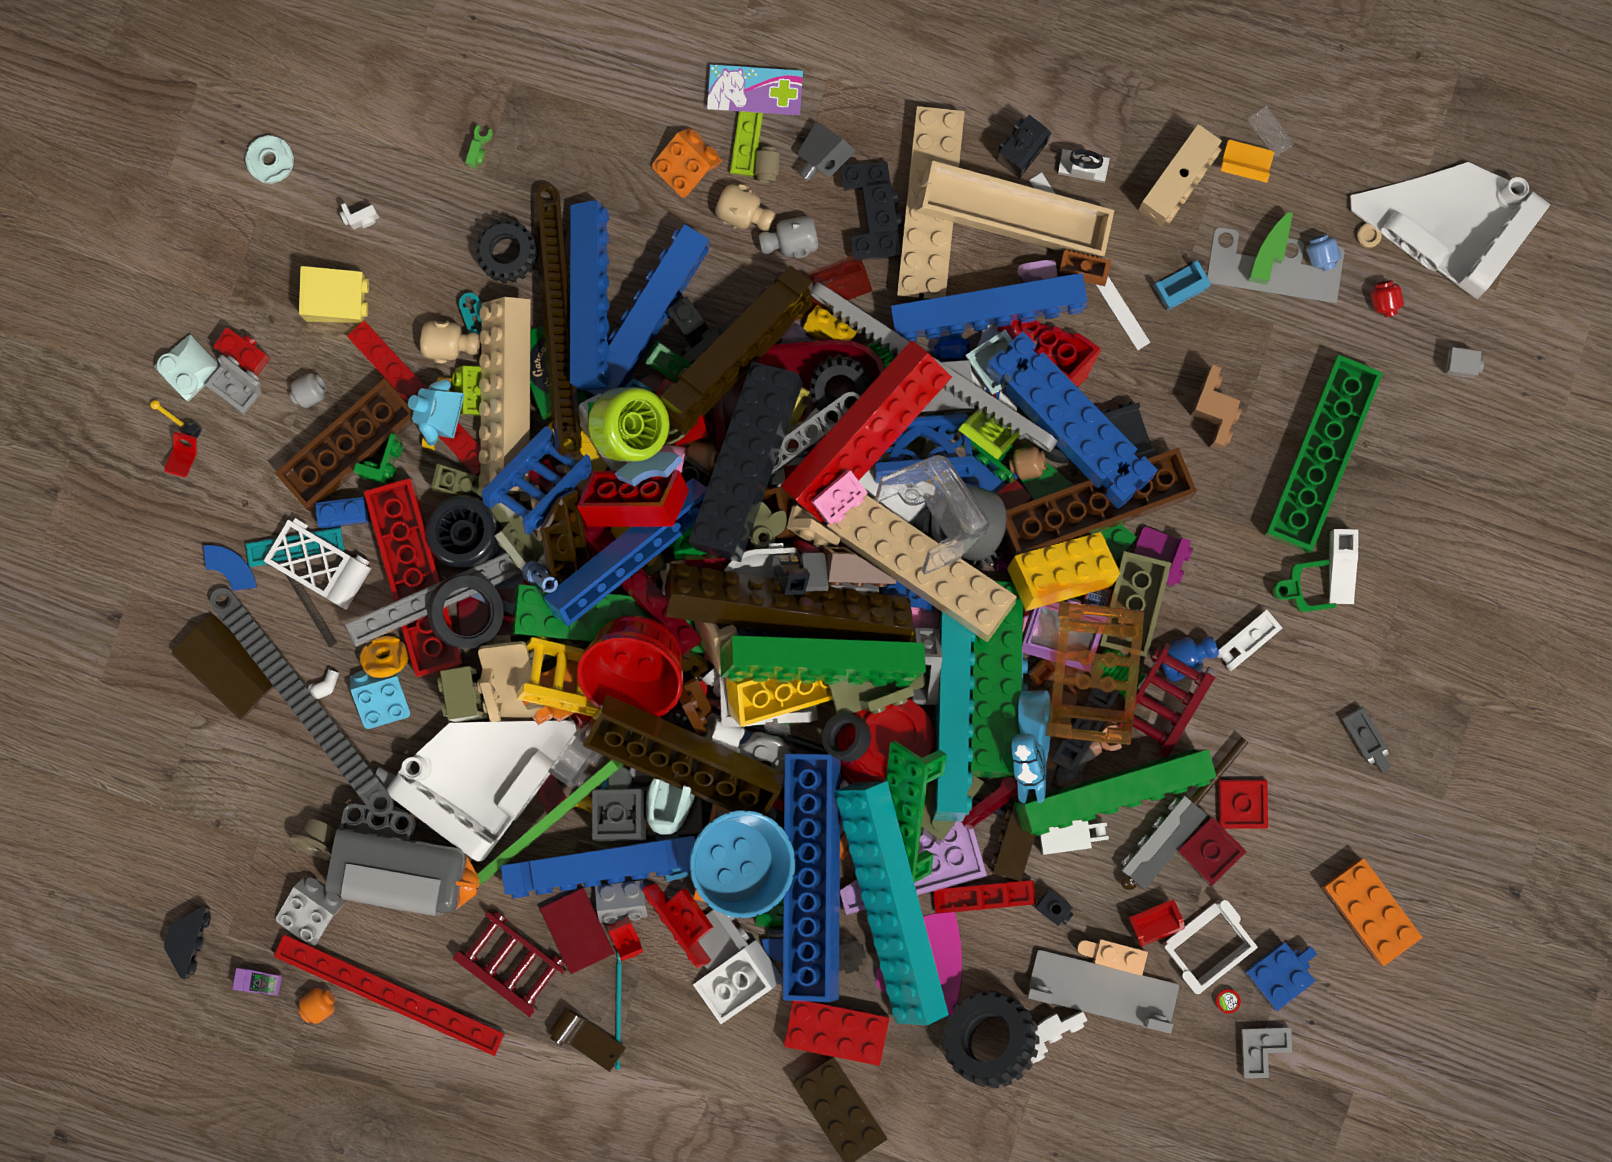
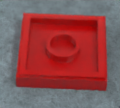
M1218 780L1219 824L1224 829H1268V780Z

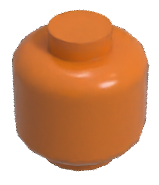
M314 988L299 1000V1014L307 1023L318 1024L334 1013L335 998L329 990L325 991L321 988Z

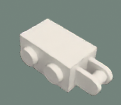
M1074 820L1072 821L1073 825L1066 828L1051 827L1049 828V833L1039 835L1042 854L1092 848L1091 842L1109 839L1105 831L1107 822L1088 825V821ZM1090 828L1096 829L1097 837L1090 838Z

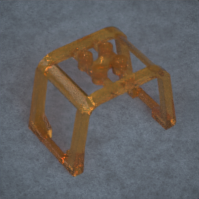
M1060 602L1058 612L1060 626L1054 685L1046 736L1131 745L1144 611ZM1084 615L1118 618V623L1131 624L1133 626L1073 620L1070 618L1083 619ZM1069 631L1132 637L1130 657L1117 656L1113 652L1097 654L1087 649L1081 652L1067 651ZM1066 660L1079 661L1082 665L1093 663L1090 668L1091 677L1087 674H1080L1078 676L1065 675ZM1102 664L1108 668L1115 666L1129 667L1128 681L1114 680L1110 676L1101 678L1104 672ZM1064 684L1074 685L1082 690L1089 687L1101 688L1104 692H1111L1113 690L1127 691L1125 711L1063 705ZM1060 716L1123 723V727H1107V732L1072 729V723L1059 720Z

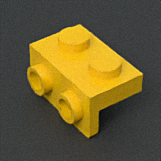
M818 305L808 315L807 322L803 327L804 331L819 341H852L857 333L846 323H842V321Z

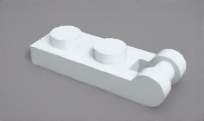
M1265 610L1222 646L1217 657L1219 659L1222 658L1226 662V667L1231 672L1279 632L1282 627L1269 611ZM1233 647L1240 653L1236 658L1229 652Z

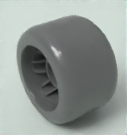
M965 483L952 485L941 494L935 504L931 518L932 538L959 558L972 561L983 560L989 557L1002 541L1007 521L1005 505L1002 499L991 490Z

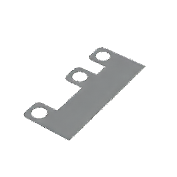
M1222 227L1215 230L1207 276L1210 283L1337 303L1345 253L1342 247L1338 246L1341 259L1335 263L1336 267L1322 271V268L1301 264L1304 243L1301 240L1288 238L1287 244L1294 243L1297 245L1298 254L1294 258L1284 256L1281 264L1273 262L1270 281L1265 285L1248 281L1255 257L1236 254L1239 239L1238 231ZM1225 232L1233 236V244L1228 248H1224L1218 243L1219 235Z

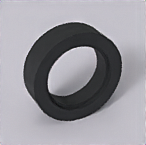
M460 575L451 577L437 586L429 599L427 616L432 631L442 642L452 647L469 649L486 644L497 634L503 621L504 607L498 591L491 583L477 576ZM460 588H471L479 592L485 599L488 608V616L484 626L478 632L469 636H461L451 631L443 617V607L446 599L451 593Z

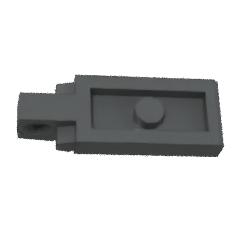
M1362 706L1343 717L1341 720L1365 760L1370 765L1375 763L1380 773L1390 769L1391 766L1385 756L1389 755L1388 747L1365 708Z

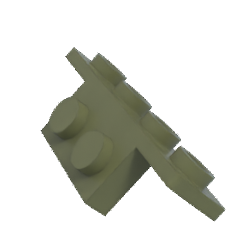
M497 503L491 510L502 525V528L495 535L500 547L506 550L515 566L520 568L521 571L523 566L529 561H537L547 569L543 541H539L536 530L534 529L529 535L524 533L522 522L524 518L504 504Z

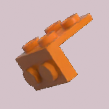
M689 127L674 136L652 163V169L680 197L684 198L691 193L707 172L717 168L723 160L718 156L714 148L708 146L701 139L698 132Z

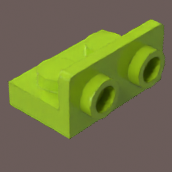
M461 366L456 368L452 375V384L455 386V392L464 394L459 416H481L479 413L481 403V391L479 388L481 367Z

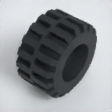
M501 219L500 223H496V221L491 222L492 226L483 228L484 232L482 235H478L477 239L479 241L475 244L477 252L475 254L479 265L495 281L500 280L502 283L511 281L514 283L519 278L524 279L527 272L531 273L533 270L532 266L537 261L536 243L531 233L524 225H519L514 220L507 222L506 219ZM504 239L515 240L520 246L519 256L508 264L498 263L493 257L494 247Z
M837 354V357L830 355L826 357L825 361L821 360L818 363V367L814 368L810 378L811 399L819 411L838 399L830 395L826 390V382L835 375H845L851 378L855 384L854 393L862 395L870 387V377L866 367L861 365V361L858 359L853 360L851 355L842 357V354ZM850 397L847 400L848 409L857 401L856 397ZM831 411L827 415L829 417L831 414L834 419H838L836 411Z

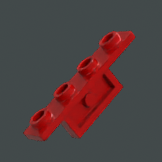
M657 883L644 887L642 891L646 896V900L655 908L660 920L667 925L673 934L674 940L686 952L688 960L697 968L709 964L711 959L698 941L714 927L687 888L682 889L669 901Z

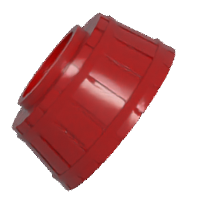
M642 616L619 617L604 625L585 649L577 667L579 686L587 699L597 708H599L607 694L656 717H660L677 704L682 693L681 648L673 633H670V630L661 623L659 624L653 619Z
M907 698L906 703L897 706L893 704L885 706L886 710L880 713L872 714L865 710L852 713L866 721L870 728L871 740L866 753L861 758L855 761L841 760L840 775L849 785L855 782L886 781L890 743L893 741L898 742L921 758L935 752V733L932 722L918 704ZM852 723L845 725L838 735L837 743L841 751L847 750L855 740L856 730Z

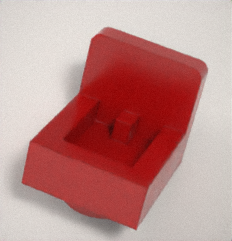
M629 917L607 926L621 961L633 958L643 952L639 936Z

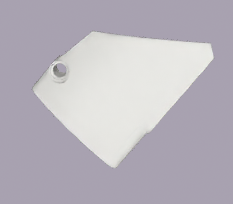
M1470 162L1409 181L1350 196L1351 211L1376 228L1383 236L1424 267L1432 271L1438 270L1476 300L1490 287L1550 206L1547 201L1529 190V185L1525 179L1515 177L1508 180ZM1511 188L1516 189L1519 195L1514 194Z

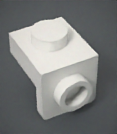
M341 204L343 211L339 213L345 225L350 224L353 229L361 226L363 228L369 227L376 222V219L380 218L373 205L351 214L347 204Z

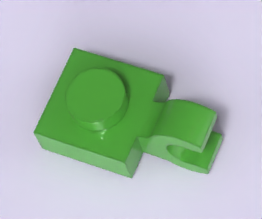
M478 125L474 130V139L471 142L465 162L469 168L476 170L478 165L483 164L486 151L483 150V145L493 137L492 129L488 130L486 136H480L481 127Z

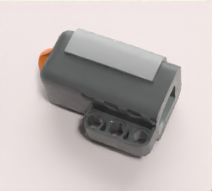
M350 804L345 807L341 825L337 829L326 880L327 893L339 894L342 900L431 916H442L443 913L457 912L462 905L477 894L480 879L470 862V857L459 848L413 840L416 821L411 814L392 810L389 815L385 816L384 823L381 826H377L374 823L375 815L366 805ZM358 808L361 812V817L358 821L353 822L350 818V813L353 809ZM401 817H406L409 821V825L405 830H400L397 825Z

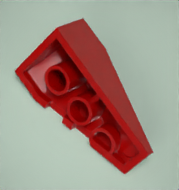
M1021 320L1012 321L1010 326L997 328L999 333L1006 330L1012 340L1024 332L1036 344L1034 352L1038 356L1044 352L1077 387L1087 379L1101 352V348L1085 336L1078 333L1064 332L1056 326L1052 328L1040 324L1038 320L1030 323H1021Z

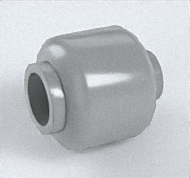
M307 373L292 382L289 394L291 400L296 405L299 404L304 408H309L325 398L327 387L321 376Z

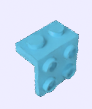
M359 671L350 676V690L366 729L395 722L410 716V709L400 684L399 672L384 678L372 677L366 674L365 671Z

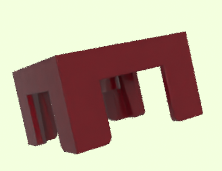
M1209 817L1201 825L1202 827L1183 843L1177 853L1183 859H1186L1209 886H1213L1247 851L1213 817Z

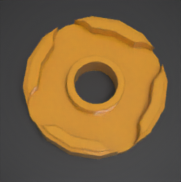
M379 637L372 640V644L368 647L366 645L362 649L360 663L366 674L372 677H389L400 672L405 667L409 658L408 650L404 642H401L396 637ZM389 654L388 657L384 659H379L380 656Z

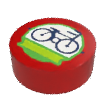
M1224 989L1217 994L1215 1002L1221 1012L1231 1014L1239 1009L1241 999L1234 990Z

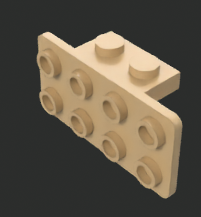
M519 641L479 647L478 654L483 670L481 679L477 681L479 693H483L484 712L489 714L490 721H535L533 716H535L536 711L543 708V705L535 703L524 705L522 700L517 699L520 687L530 681L532 663L526 643Z

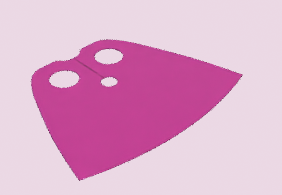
M955 912L935 913L924 916L923 919L948 1014L952 1016L955 1012L952 1007L958 1001L962 975L960 934ZM879 967L876 971V984L882 992L887 994L883 973Z

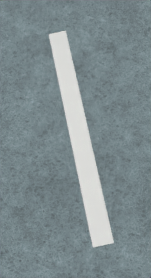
M1043 173L1029 180L1035 189L1055 194ZM1107 278L1105 286L1096 285L1137 350L1149 344V339L1110 278Z

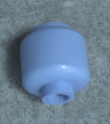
M1328 234L1310 239V244L1306 249L1312 266L1314 268H1322V271L1335 268V262L1341 259L1336 239L1328 237Z

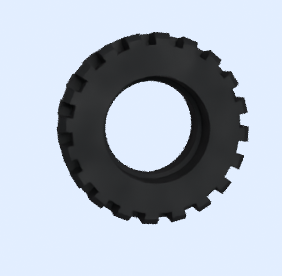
M989 990L988 993L984 991L975 992V997L967 995L963 998L964 1003L962 1005L956 1003L952 1007L955 1012L952 1016L948 1015L945 1021L948 1022L947 1028H942L941 1034L945 1037V1041L941 1042L942 1049L947 1052L945 1058L952 1065V1069L966 1080L981 1087L999 1088L1001 1084L1006 1087L1012 1084V1079L1020 1080L1024 1077L1021 1072L1024 1069H1031L1033 1064L1030 1063L1032 1057L1037 1058L1038 1054L1035 1044H1040V1037L1035 1032L1038 1030L1036 1022L1032 1020V1014L1011 996ZM1001 1018L1008 1024L1010 1030L1007 1048L994 1060L981 1061L977 1059L971 1048V1040L975 1029L987 1019Z

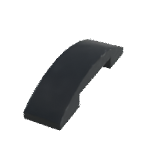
M1098 680L1082 712L1065 741H1062L1051 762L1071 773L1076 770L1108 717L1120 693L1118 689Z

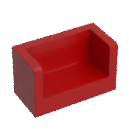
M1174 899L1129 917L1131 929L1140 948L1185 929L1184 920Z

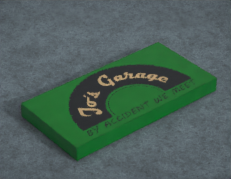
M542 325L530 330V386L541 416L545 420L551 417L552 410H550L551 401H549L550 392L548 391L550 383H548L549 374L547 373V355H545L546 346L544 345L546 340L544 337L545 328ZM577 389L578 404L580 405L587 400L584 391Z

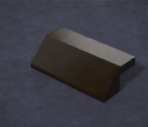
M212 614L198 624L172 652V655L239 720L255 709L261 698L274 688L236 637Z

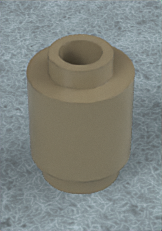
M762 147L761 151H757L755 175L758 182L776 183V178L779 177L780 153L776 152V148Z

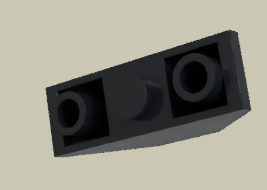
M201 907L170 925L164 949L179 977L182 979H188L190 975H194L198 965V961H195L197 951L201 952L205 938L202 937L204 928H208L212 917L209 914L210 908Z

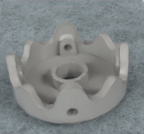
M762 732L753 733L747 742L738 746L740 754L758 762L768 761L771 763L772 768L783 772L782 790L785 788V754H792V751L778 736H771Z

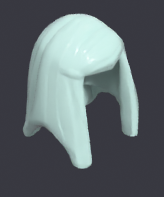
M653 778L646 797L647 822L653 831L661 835L672 834L683 825L695 796L691 794L689 786L684 785L683 790L661 781V779Z

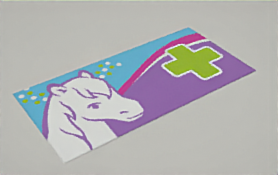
M710 65L707 109L800 115L803 71Z

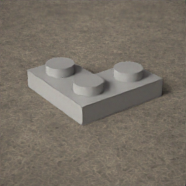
M1291 1027L1241 1029L1243 1078H1269L1268 1053L1292 1052Z

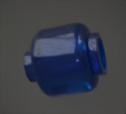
M961 334L942 336L939 338L938 345L934 346L935 358L940 359L941 362L966 361L965 355L971 352L969 340L965 339Z

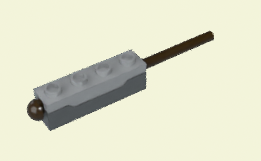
M1241 737L1215 768L1217 778L1211 779L1209 785L1199 787L1191 798L1182 796L1179 799L1176 797L1167 807L1170 812L1165 817L1161 815L1152 825L1154 831L1149 836L1145 834L1136 844L1139 849L1134 855L1129 853L1121 862L1123 865L1121 869L1123 875L1120 877V884L1124 889L1132 890L1137 886L1133 884L1134 882L1142 889H1146L1204 820L1207 814L1197 805L1249 743L1247 740Z

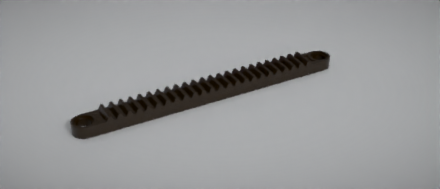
M547 183L539 186L534 193V221L536 223L534 230H536L535 239H537L536 248H538L537 257L539 258L537 265L539 266L538 274L540 275L539 283L541 284L540 292L542 293L541 301L543 303L541 310H543L542 319H544L543 328H545L544 337L546 338L544 345L546 346L545 355H547L548 383H550L548 391L550 392L549 401H551L550 410H552L551 419H553L552 428L554 429L557 452L561 456L568 458L574 456L582 447L577 388L570 383V304L560 194L555 186ZM541 192H548L552 196V201H544L541 197ZM563 439L572 440L574 449L569 450L565 448Z

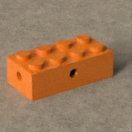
M1364 858L1357 859L1321 886L1378 965L1385 966L1423 938Z

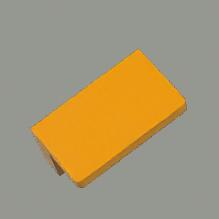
M1229 139L1222 159L1221 171L1267 183L1274 151Z

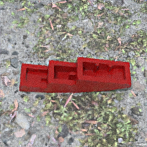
M1034 880L943 888L933 891L936 914L1036 904Z

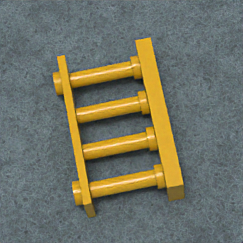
M541 636L531 637L526 643L527 649L534 651L530 681L520 687L517 699L594 717L598 708L587 699L579 683L574 694L567 693L563 689L567 659L579 662L585 649L551 642ZM543 654L557 657L552 688L541 687V684H539Z

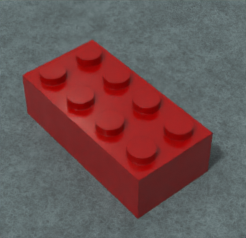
M674 470L668 477L655 476L647 478L636 486L619 480L615 475L617 471H593L577 505L587 527L674 526L689 493V489L679 470Z
M793 1001L784 1047L880 1066L889 1016L817 1001Z

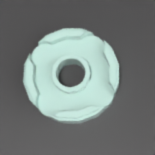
M266 135L257 138L250 144L245 161L249 172L255 179L263 183L273 184L282 181L290 174L293 168L294 156L292 149L283 139ZM269 153L276 156L275 163L265 165L263 161L265 155Z

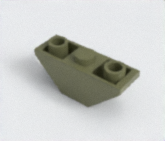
M440 464L436 465L431 486L433 491L449 496H471L483 502L478 476Z

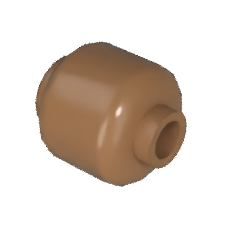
M1035 446L1016 450L1013 456L1014 459H1010L1011 472L1016 473L1021 480L1040 477L1043 474V470L1047 469L1044 452L1039 451Z

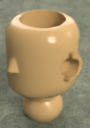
M734 184L727 185L721 193L715 208L716 216L724 221L723 223L732 225L734 229L737 227L746 229L754 223L760 230L768 231L776 215L771 209L760 208V198L758 195L753 193L750 187L739 184V186Z
M428 321L422 327L420 338L421 354L428 359H434L436 363L453 361L459 357L460 351L466 352L469 355H476L479 352L480 335L475 332L462 334L461 327L456 323Z

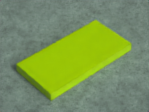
M977 409L962 424L959 431L998 460L1017 439L1019 433L1011 434L1010 427L1003 429V422L1000 421L995 424L994 416L986 418L987 412L979 413Z

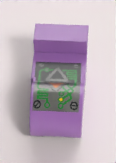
M238 967L235 972L233 990L279 995L282 975Z

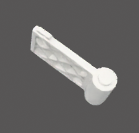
M295 518L293 522L288 520L264 562L347 610L371 570L368 567L370 562L359 555L353 558L306 530L308 525ZM292 527L299 531L301 541L288 545L286 534ZM303 534L311 539L304 540ZM282 541H284L285 546L279 547ZM318 542L322 554L309 557L306 543ZM302 545L305 558L292 561L289 548ZM324 547L331 551L325 553ZM286 549L289 562L278 564L272 560L276 551ZM336 553L343 557L339 567L329 569L327 555ZM323 557L326 570L313 573L310 560ZM306 561L309 574L304 576L296 575L293 564ZM290 565L291 571L284 568V566ZM336 571L333 577H331L330 572ZM327 573L329 583L323 591L316 586L314 576ZM311 578L312 584L306 581L305 579Z

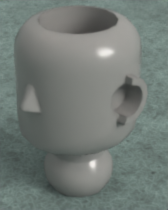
M809 216L779 221L776 226L777 232H762L759 234L761 250L764 254H770L774 250L780 249L785 257L795 256L796 258H804L808 254L815 252L818 248L815 223Z

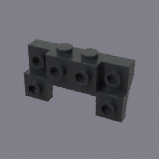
M888 162L858 163L841 166L843 191L862 189L869 234L851 236L854 261L901 257L898 227L902 226L900 212H895L894 204L898 203L897 189H892Z

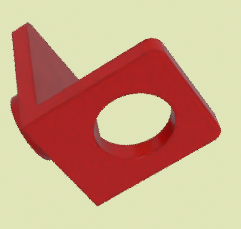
M175 431L173 433L174 448L164 467V472L186 478L198 454L197 438ZM179 440H186L191 446L184 445Z

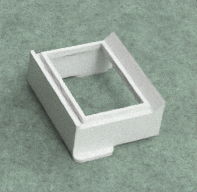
M1216 900L1187 923L1184 930L1176 932L1161 944L1182 970L1183 979L1196 994H1201L1202 991L1258 948L1239 924L1241 920L1239 914L1226 900ZM1221 913L1244 943L1197 980L1175 953L1174 949Z

